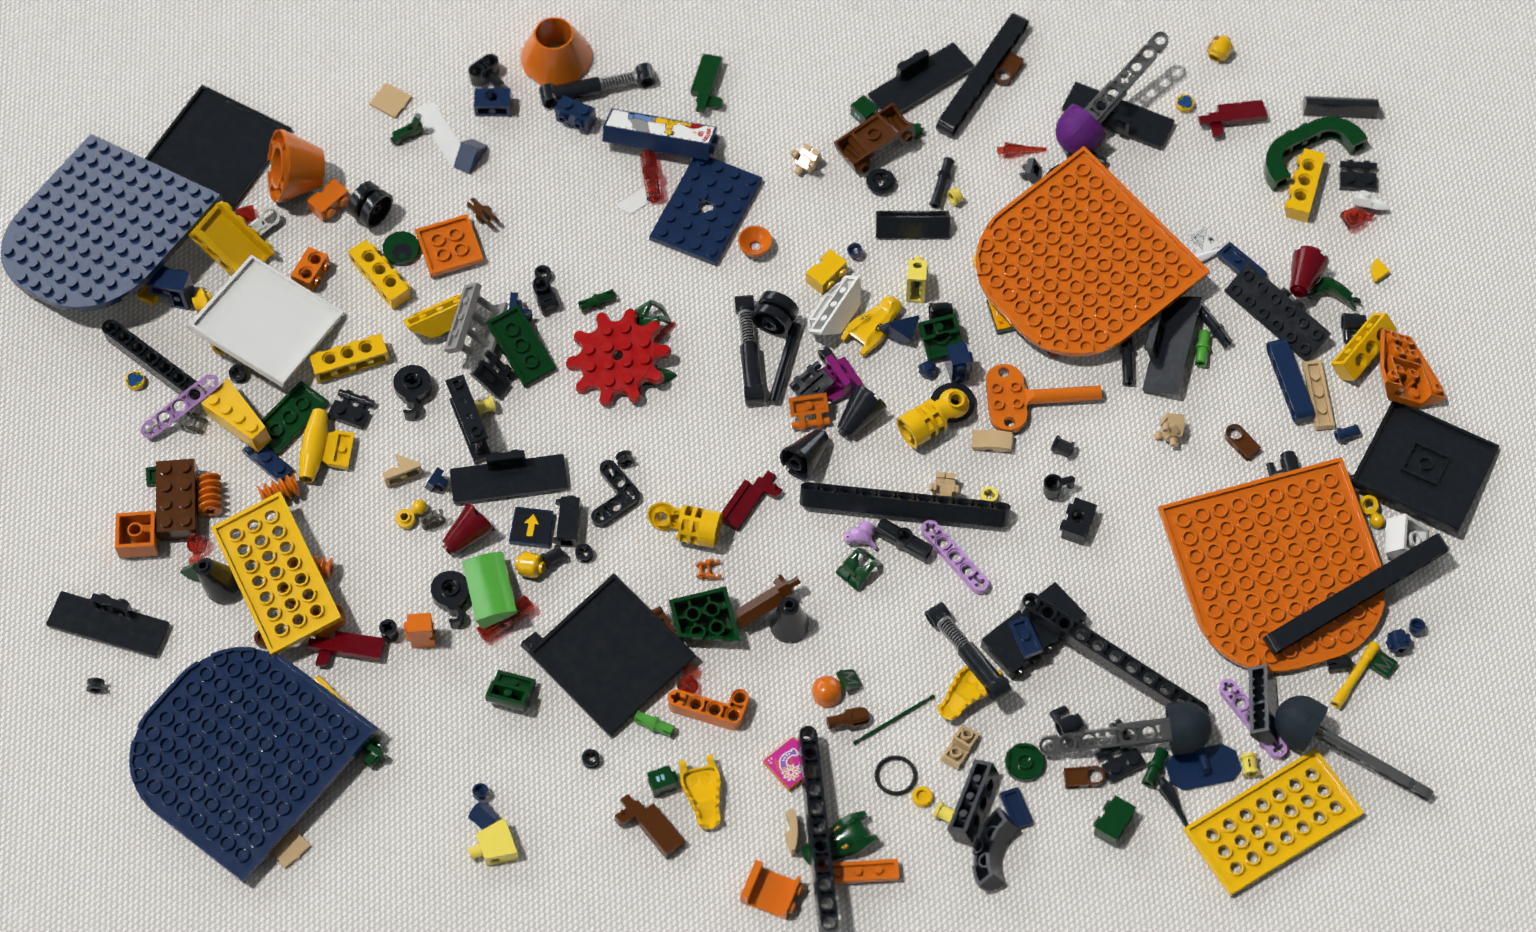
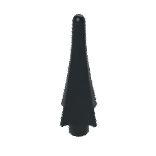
M1164 776L1157 779L1160 785L1158 792L1177 814L1184 827L1188 826L1189 824L1179 804L1172 781L1167 782Z

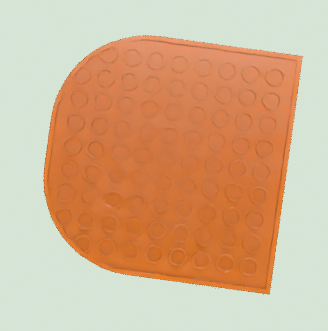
M1085 146L1000 210L987 224L979 239L976 252L977 277L983 293L989 302L1032 344L1048 352L1071 357L1092 356L1119 346L1210 274V270Z
M1342 457L1158 506L1157 509L1197 624L1208 642L1221 655L1233 663L1247 669L1268 664L1273 673L1295 671L1327 662V660L1337 659L1352 652L1369 637L1378 624L1385 604V590L1277 655L1273 656L1263 641V638L1270 632L1382 566Z

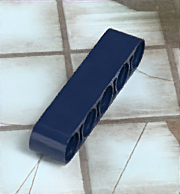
M1283 338L1267 342V354L1293 422L1298 423L1314 419L1312 403L1287 339Z

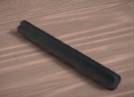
M792 322V327L788 332L768 400L771 404L777 405L780 401L800 333V323Z

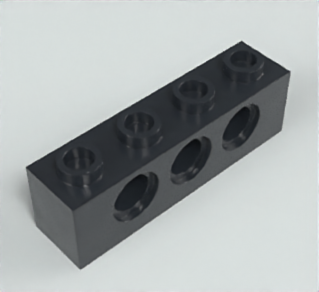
M974 759L947 828L954 841L973 845L999 777L993 762Z

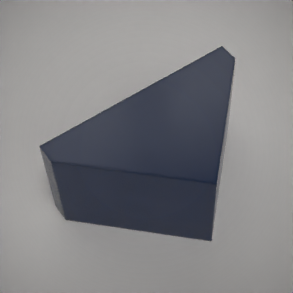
M474 139L461 142L454 167L470 175L487 150L488 145Z
M917 315L891 321L879 326V329L897 343L903 344L911 339L920 318Z

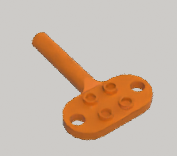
M1010 364L996 365L989 370L986 376L989 419L991 425L1000 431L1015 433L1021 430L1027 421V407L1029 405L1102 400L1101 385L1027 389L1024 385L1022 373L1018 368ZM1006 371L1009 375L1002 377L999 375V372ZM1009 420L1012 421L1014 425L1012 427H1008L1004 424V422Z

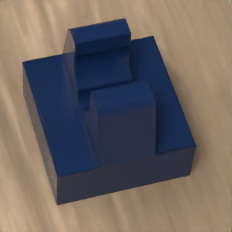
M437 467L424 488L430 492L433 488L443 491L448 484V481L442 477L444 471Z

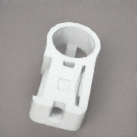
M267 208L248 226L255 229L260 236L279 222L280 213L275 208ZM267 211H273L271 215L264 219ZM275 215L277 216L276 222L267 223Z

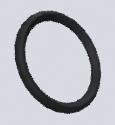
M893 755L879 762L876 766L874 777L875 782L883 792L890 795H903L914 787L917 780V771L909 759ZM896 759L904 761L910 766L913 779L906 789L891 791L881 784L879 770L885 762Z

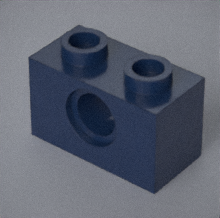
M475 88V116L511 117V88Z

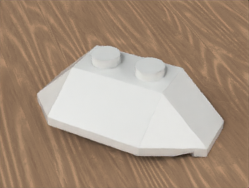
M845 275L842 281L836 283L825 293L807 320L809 334L831 335L843 332L860 306V277Z

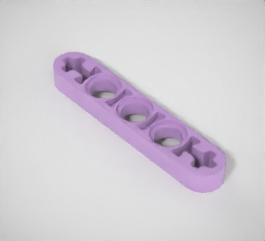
M206 374L142 424V435L145 438L155 437L218 388L219 380L217 376ZM207 378L209 380L214 379V387H211L210 385L205 388V391L207 392L204 394L202 388L199 387L198 384L201 383L203 387L207 383ZM191 390H199L200 397L195 400L189 396ZM177 401L185 403L183 411L175 409L174 404ZM161 413H168L170 415L169 422H161L159 415ZM153 419H156L157 423L162 426L160 429L158 425L154 427L153 434L145 432L146 425L151 427L155 424Z
M933 520L925 521L922 524L921 533L926 541L933 545L935 551L972 592L977 595L985 594L989 586L986 576L937 522ZM927 527L930 529L934 528L933 533L931 531L927 532ZM945 540L948 545L946 547H939L937 542ZM956 553L960 556V559L952 561L949 556ZM969 567L973 570V573L965 575L962 569ZM976 583H983V588L981 586L976 587Z
M1224 679L1219 685V694L1250 731V722L1247 720L1249 716V698L1234 680ZM1225 685L1226 687H1232L1231 692L1229 690L1224 691ZM1243 700L1246 706L1238 708L1235 705V701ZM1279 735L1278 743H1274V745L1272 743L1268 745L1269 743L1259 742L1272 759L1281 760L1285 757L1287 745ZM1275 747H1276V748H1280V747H1281V748H1282L1281 753H1279V752H1274V748H1275Z

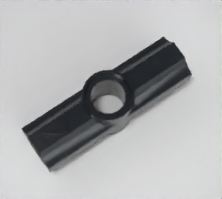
M885 518L880 520L875 529V534L895 544L899 551H907L923 561L928 559L933 550V545L913 535L909 528H901ZM901 538H907L908 540H907V541H901L900 539H901Z

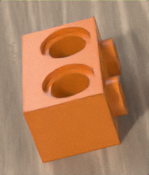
M308 247L291 273V279L313 292L321 284L323 275L330 269L331 263L328 254Z

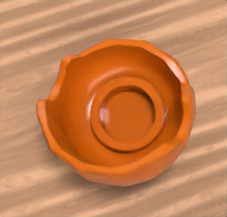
M822 676L814 681L812 693L816 704L822 707H833L842 699V687L833 676Z

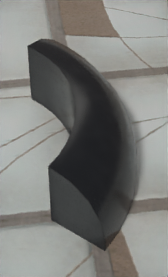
M1000 807L994 810L982 825L984 829L980 837L976 838L972 851L974 855L973 876L978 887L985 891L995 890L1006 884L1002 874V859L1008 843L1019 831L1013 820Z

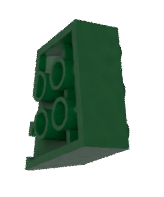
M726 586L669 600V611L678 638L741 642Z

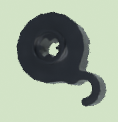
M407 365L399 369L395 374L393 384L396 396L407 405V408L411 409L403 410L405 420L414 421L420 414L418 404L431 395L432 382L425 368L418 365Z
M445 571L433 579L430 592L436 606L448 612L452 617L457 616L455 619H449L451 629H458L464 624L465 619L462 608L470 600V593L466 577L462 573ZM453 589V593H449L448 590Z

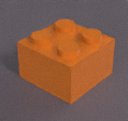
M156 512L116 513L115 550L119 558L158 556L159 537L156 533Z

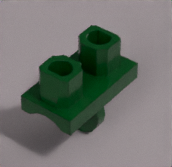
M379 734L374 735L355 756V758H358L363 751L368 755L364 758L363 763L370 769H373L379 762L383 764L386 760L383 757L384 753L380 751L384 748V745L381 743L382 736Z

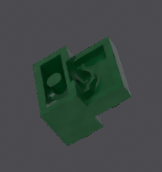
M955 313L918 323V330L927 360L946 357L948 345L962 343Z

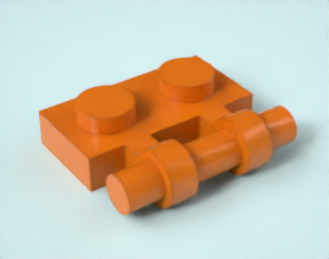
M826 392L788 398L791 417L798 416L799 421L791 422L792 430L800 429L801 431L806 430L808 427L817 426V428H822L823 425H830L829 417L822 418V413L829 412ZM815 414L816 419L805 420V415Z

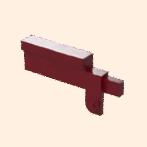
M1263 100L1217 105L1216 112L1198 116L1200 126L1210 125L1213 138L1223 135L1222 125L1266 121L1267 119Z
M767 471L763 478L759 476L753 485L745 479L723 509L722 523L738 532L764 493L774 498L778 497L783 489L778 487L776 483L772 484L776 475Z
M336 631L333 639L322 637L321 640L309 638L307 648L319 650L315 666L324 667L329 663L331 654L380 662L386 642L385 638Z

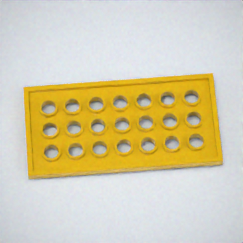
M281 491L211 527L271 656L279 654L343 620ZM269 514H276L274 520L267 521V517ZM252 523H259L258 527L255 530H250V525ZM283 529L284 531L281 536H274L276 530ZM235 532H241V536L238 539H232ZM260 538H266V542L263 545H257V541ZM284 545H291L289 551L282 552V548ZM243 547L249 548L246 554L240 555V550ZM272 553L274 555L272 560L264 561L267 554ZM293 560L299 561L296 567H289ZM250 563H256V567L253 570H247V566ZM274 570H281L279 576L272 577V573ZM300 576H306L304 583H297V579ZM257 579H263L262 585L254 586ZM283 585L289 586L285 593L279 592ZM314 592L311 599L306 600L304 598L306 593ZM264 595H271L269 601L262 602V598ZM290 601H296L294 608H287V604ZM319 607L322 609L319 615H312L315 608ZM273 610L279 611L275 618H269ZM304 617V621L300 625H295L296 618ZM286 626V631L283 634H277L279 627Z
M1315 748L1184 827L1183 832L1231 897L1363 816L1364 811ZM1312 771L1316 774V778L1308 779L1305 773ZM1296 781L1299 783L1300 788L1292 789L1289 783ZM1320 787L1326 788L1328 795H1320L1317 789ZM1273 792H1281L1284 798L1280 800L1275 799ZM1307 797L1312 801V804L1306 806L1301 802V799ZM1263 801L1266 803L1267 808L1261 810L1256 806V803ZM1330 804H1338L1341 810L1338 812L1332 811ZM1291 807L1295 810L1296 814L1289 816L1285 813L1284 809ZM1246 811L1250 814L1251 818L1244 820L1240 817L1239 813ZM1321 814L1324 817V821H1315L1313 815ZM1274 817L1279 821V824L1272 826L1269 824L1268 819ZM1229 821L1233 823L1234 828L1227 830L1224 828L1223 823ZM1305 824L1308 830L1300 832L1297 829V825ZM1255 827L1260 828L1263 834L1255 836L1251 829ZM1209 831L1215 832L1217 839H1208L1206 833ZM1288 834L1291 837V841L1283 842L1280 835ZM1243 838L1246 844L1238 846L1235 843V839ZM1271 844L1274 847V851L1266 852L1263 846ZM1226 848L1229 851V855L1221 856L1218 853V849ZM1247 855H1256L1258 861L1255 863L1249 862ZM1233 864L1239 865L1241 872H1232L1230 866Z

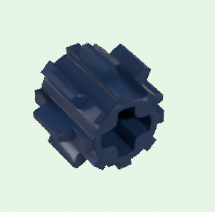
M1398 629L1388 633L1386 644L1388 650L1392 649L1393 654H1400L1410 650L1412 640L1409 633L1406 634L1405 630Z

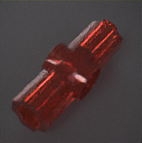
M644 150L639 156L647 201L656 203L663 199L655 151Z
M525 595L515 601L518 613L510 616L507 621L497 622L484 629L480 626L476 628L486 643L504 630H511L517 621L535 610L531 601Z

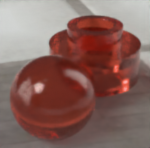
M194 533L187 540L188 550L193 552V555L189 558V565L197 564L203 558L201 553L207 547V539L202 534Z
M688 664L684 668V676L677 683L678 690L692 694L698 690V682L695 679L699 675L697 665Z

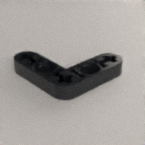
M605 460L600 464V474L617 495L592 512V523L599 528L608 525L636 506L640 501L638 489L612 460ZM606 467L609 469L612 468V473L614 475L613 477L608 470L605 471ZM618 479L625 481V484L621 487L616 486L614 483ZM627 489L631 496L634 495V499L628 498V494L626 492ZM617 503L621 505V508L618 511H613L610 509L611 505ZM597 516H603V520L597 519Z

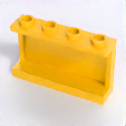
M221 201L214 205L188 236L230 276L239 269L250 255L265 263L270 256L275 254L272 245L267 241H263L259 237V233L255 229L250 228L243 217L236 215L228 203Z

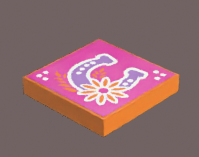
M794 736L763 760V764L788 791H791L802 782L798 741ZM805 755L807 758H813L811 755Z

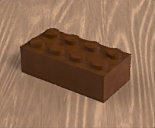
M194 458L156 461V533L160 541L199 538V512L197 509L198 466Z

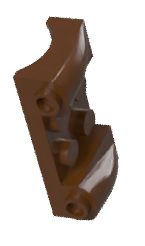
M892 102L834 141L836 151L857 174L866 173L870 169V158L895 141L899 140L901 144L912 142L915 136V129L913 124L902 116Z

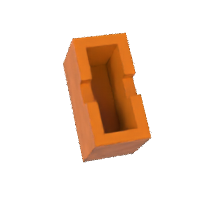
M335 178L323 186L324 190L321 193L317 191L307 199L309 210L322 222L331 219L337 211L347 206L350 200L349 191Z
M431 613L407 614V622H404V633L406 634L407 642L410 641L411 647H436L435 626Z

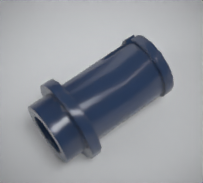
M1357 424L1343 429L1337 428L1334 431L1336 441L1342 443L1346 439L1360 435V429Z

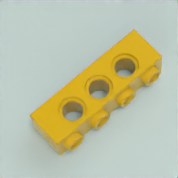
M1304 148L1303 154L1298 155L1296 165L1299 166V169L1294 170L1292 180H1295V184L1290 185L1288 195H1291V199H1286L1284 210H1287L1286 218L1307 223L1326 153Z
M365 239L348 250L350 261L392 310L411 298L409 284L405 280L402 281L400 279L398 271L389 266L385 256L381 257L379 255V251L373 243L370 244Z
M1373 313L1331 362L1341 380L1355 381L1358 379L1363 370L1371 364L1372 359L1380 353V331L1382 329L1397 331L1387 313Z
M382 334L371 335L366 339L355 340L349 344L335 346L330 350L319 351L309 356L317 383L390 361Z

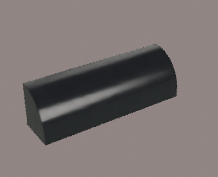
M1304 96L1303 116L1376 119L1379 109V100L1372 98Z
M876 211V238H950L949 211Z
M1268 664L1248 668L1250 735L1253 739L1262 743H1278L1274 722L1277 711L1276 676Z

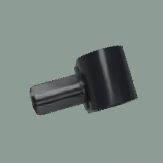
M495 54L485 55L468 69L470 82L474 87H481L488 82L494 88H501L504 85V82L498 77L500 66L498 57Z

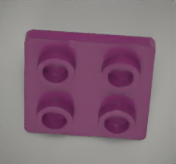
M832 354L825 357V367L823 368L836 382V385L827 392V398L831 403L851 394L856 385L863 386L862 381L845 357L835 359Z

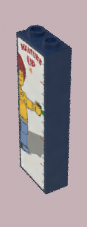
M611 108L603 125L602 142L708 161L710 155L714 154L716 145H718L719 134H717V127Z

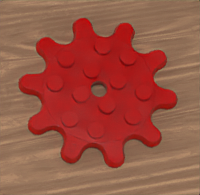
M627 309L623 318L619 321H611L608 314L599 313L596 316L597 329L592 333L577 331L574 334V341L581 346L582 350L578 355L569 357L566 361V367L569 370H580L583 373V377L576 384V391L579 394H585L591 389L599 390V402L604 407L610 406L615 396L620 393L627 395L630 402L638 403L642 399L640 388L643 383L651 382L657 385L664 381V374L656 369V363L660 359L668 358L672 354L670 346L665 344L658 345L654 341L655 336L662 329L661 324L657 321H651L645 326H639L637 324L638 314L634 309ZM618 352L623 354L620 360L613 359Z

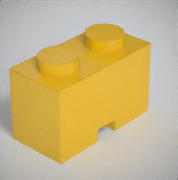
M831 249L820 258L822 262L819 265L815 263L806 272V283L822 295L827 290L829 291L835 285V282L839 278L842 279L847 273V261Z

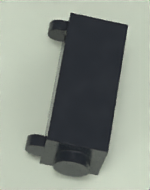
M573 495L561 496V499H556L555 502L560 508L557 535L551 538V543L557 544L559 547L576 548L581 500L580 497Z

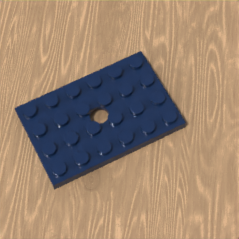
M712 157L708 161L693 158L652 230L649 240L716 266L759 189L763 177ZM708 202L713 205V210L704 213L700 211L699 206L702 203Z

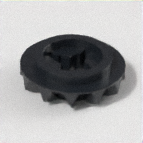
M875 169L866 178L868 189L872 190L873 194L875 192L880 195L883 193L888 194L891 189H894L895 176L887 169ZM880 177H882V180L884 182L882 186H880L878 183Z

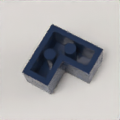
M163 266L147 283L150 294L168 297L171 307L184 310L190 309L192 304L191 298L195 296L196 290L190 273L187 271L173 270Z

